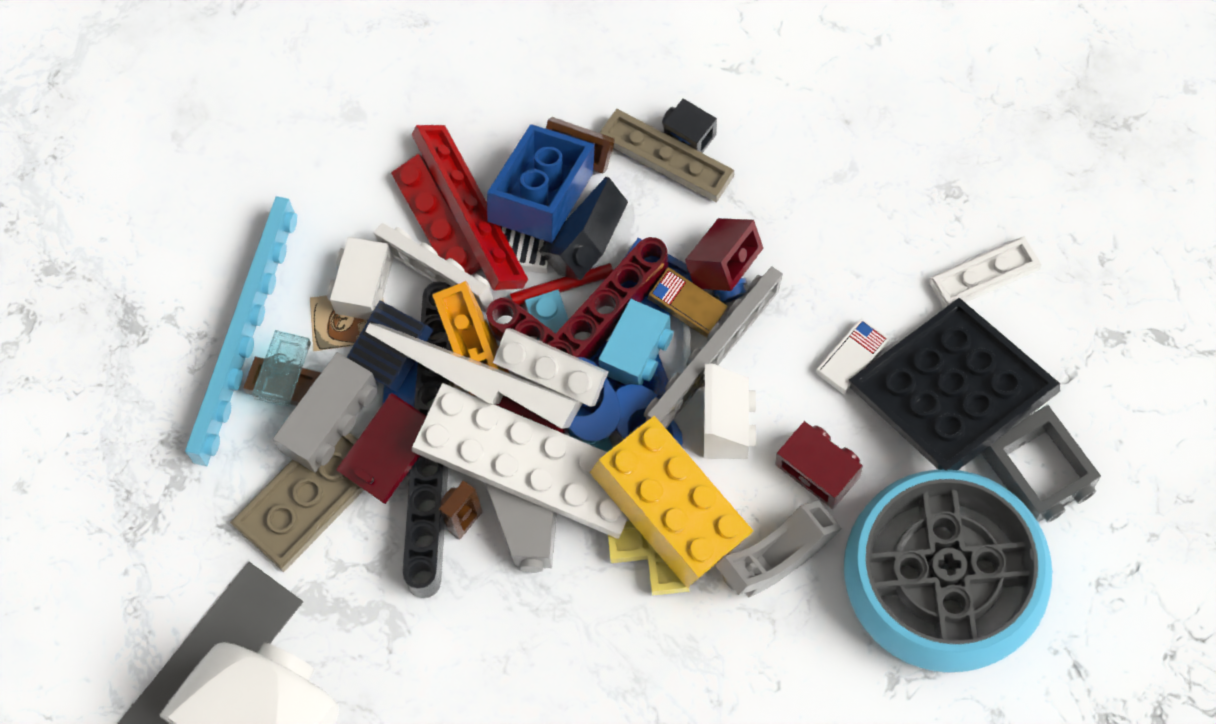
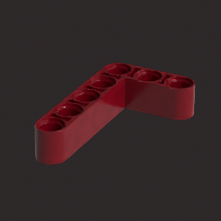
M648 237L641 240L557 333H554L514 301L508 298L495 299L489 304L486 312L494 337L501 342L505 330L511 328L529 337L540 338L539 341L572 356L590 359L612 335L630 299L641 303L667 270L668 250L666 244L656 237ZM649 256L660 258L657 262L653 263L644 261ZM626 281H633L637 283V285L632 288H624L621 286V284ZM604 306H610L614 308V310L608 314H601L598 312V309ZM502 316L512 317L511 321L505 324L496 322ZM579 332H588L591 334L590 337H588L585 340H578L574 338V336Z

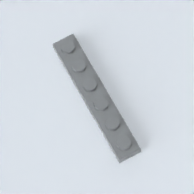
M771 266L763 276L757 275L753 279L747 290V296L743 300L738 298L729 309L727 320L723 324L717 323L710 331L706 345L702 349L697 347L691 353L686 363V369L681 374L676 372L670 378L665 388L666 393L661 399L654 398L649 403L644 412L646 421L655 415L665 428L669 426L705 382V364H715L718 366L778 294L783 276L782 272Z

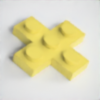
M626 521L619 539L608 535L611 563L648 560L652 596L689 592V588L682 583L631 521Z

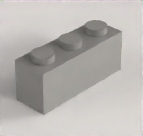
M336 352L273 437V441L279 451L316 473L321 465L327 464L334 454V446L342 435L346 436L351 432L356 423L358 413L363 406H369L376 396L378 385L372 372Z

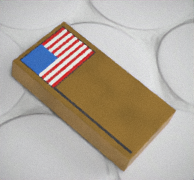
M669 267L647 298L706 338L728 307Z

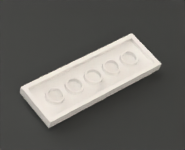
M442 383L412 446V452L612 537L620 538L628 518L590 474L596 462L607 453L606 451Z

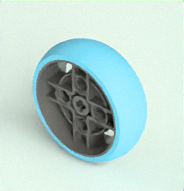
M929 470L911 474L895 481L879 492L866 505L855 521L848 537L844 557V577L848 596L857 618L864 629L881 647L904 662L919 668L938 672H966L987 667L1004 659L1020 648L1031 637L1040 624L1049 602L1052 587V561L1048 543L1038 521L1024 503L1009 490L978 474L959 470ZM919 506L921 520L910 526L900 536L893 552L872 553L876 539L882 529L900 513ZM959 506L969 508L987 517L1006 534L1011 543L998 544L985 527L968 517L960 515ZM945 527L951 532L952 537L950 539H940L934 534L933 529ZM980 560L990 562L994 566L995 572L988 574L980 571L976 562ZM943 563H948L949 568L954 570L953 575H947L946 569H941ZM912 566L918 571L919 577L907 579L901 574L900 568ZM1023 586L1020 601L1011 617L996 630L978 637L975 620L986 614L995 605L1003 587ZM898 595L902 603L914 615L926 622L935 624L936 638L920 633L903 623L889 610L880 596ZM955 600L961 605L962 612L951 614L944 608L943 602Z

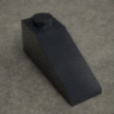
M605 177L564 222L552 243L546 242L539 252L558 275L581 280L603 256L628 204L627 199L609 177Z

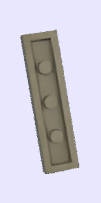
M617 108L600 131L603 135L615 138L614 149L716 203L734 177V169Z

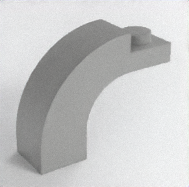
M817 500L801 505L782 525L763 540L747 549L725 555L715 566L723 575V580L728 587L734 590L738 596L745 593L749 598L773 586L808 561L836 536L842 528L822 503Z

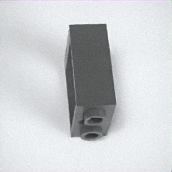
M1049 405L1029 415L982 452V455L1005 487L1024 503L1038 522L1043 519L1047 523L1052 522L1066 511L1064 506L1075 500L1077 504H1081L1097 492L1095 486L1101 478L1100 473ZM1047 432L1080 479L1041 501L1008 454Z

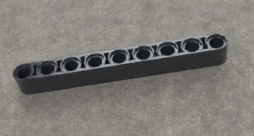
M436 281L424 289L421 322L434 329L427 340L428 343L453 352L447 333L441 339H431V336L436 332H446L436 306H433L435 301L432 294L451 287L446 282ZM418 362L414 408L427 416L431 408L426 406L428 400L437 396L442 383L454 387V383L438 373L428 372L429 368ZM421 455L410 469L403 578L411 593L418 598L424 599L435 595L441 585L445 522L439 509L441 507V500L447 492L449 467ZM434 465L438 467L437 471L431 476L421 475V471L426 466ZM425 500L436 502L435 506L429 511L423 512L418 510L419 505ZM430 535L434 537L432 543L427 547L421 548L416 546V541L421 536ZM429 571L431 573L427 582L423 584L413 582L414 576L418 572Z

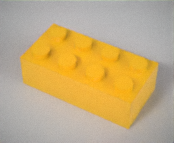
M655 415L602 456L590 471L593 478L687 588L753 532V529Z

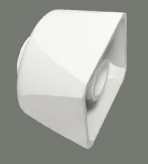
M221 642L216 644L201 660L167 704L160 717L169 724H335L339 713V706L337 701L327 692L309 681L315 669L293 654L269 643H263L259 652L256 653L235 644Z

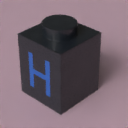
M684 98L676 107H670L662 119L663 133L701 153L705 151L717 135V118Z

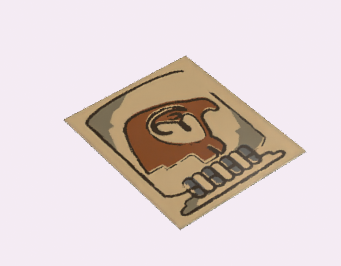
M327 295L310 297L313 352L353 346L368 320L336 314Z

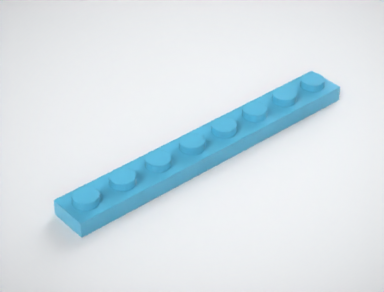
M275 197L185 452L194 464L208 466L211 456H215L219 449L221 426L230 417L232 408L230 401L233 392L240 388L243 379L242 366L245 358H249L252 354L254 347L253 335L256 326H261L264 320V304L267 295H271L274 291L276 269L278 264H282L285 260L288 235L294 232L297 225V213H295L288 198Z

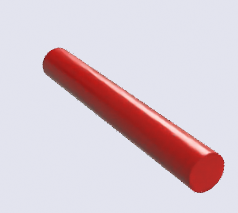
M611 263L591 268L581 280L565 276L510 293V298L518 305L525 304L526 299L555 290H559V293L604 280L610 275L613 268Z

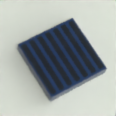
M379 300L346 358L372 372L375 380L398 392L415 360L365 332L369 323L381 324L426 342L434 329Z

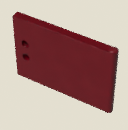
M389 394L384 404L336 470L386 504L420 456L412 452V446L427 416L395 394Z

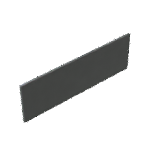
M248 562L135 703L131 704V708L118 724H169L160 717V714L185 680L216 644L227 642L258 653L263 643L271 644L304 601L254 564Z

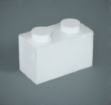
M347 237L345 248H341L337 255L336 267L338 273L336 280L330 281L327 298L331 302L336 314L367 320L370 318L379 300L382 301L394 259L388 243Z

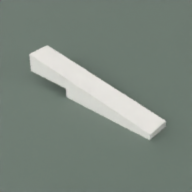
M369 323L365 331L489 404H499L505 395L562 429L570 427L582 405L581 402L557 391L387 326Z

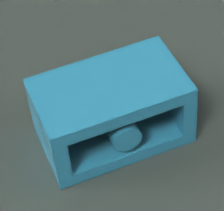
M630 299L598 359L599 368L608 371L607 377L625 385H642L644 380L650 381L658 365V361L655 359L660 349L666 351L674 334V331L670 328V315Z

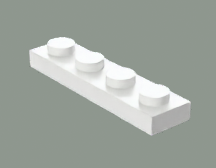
M382 222L373 232L378 242L389 244L395 259L431 281L446 282L451 287L467 281L481 311L484 313L487 312L489 304L494 301L490 291L491 285L478 274L474 276L469 275L455 260L451 258L444 260L428 244L421 243L419 245L414 242L403 229L399 227L393 229Z

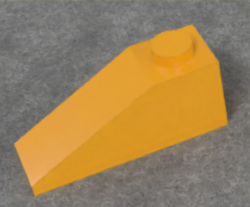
M464 281L432 294L453 352L509 373L508 369L493 363L499 346L468 282Z

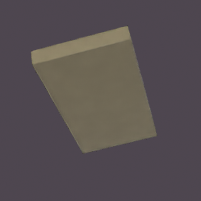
M351 433L346 436L342 435L334 446L335 451L330 461L325 465H321L316 473L292 459L230 522L235 529L282 572H285L364 491V489L336 470L358 440Z

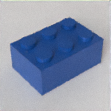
M530 124L487 192L488 222L552 243L593 175L594 144Z

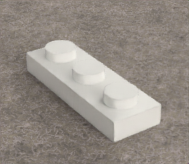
M511 328L505 330L493 361L494 364L590 407L596 405L608 371Z

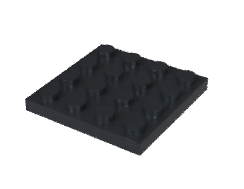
M961 298L956 299L849 379L850 388L932 465L938 470L946 471L961 469L1061 391L1060 382Z

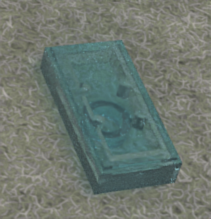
M278 330L274 331L252 392L254 399L289 407L311 345L308 337Z

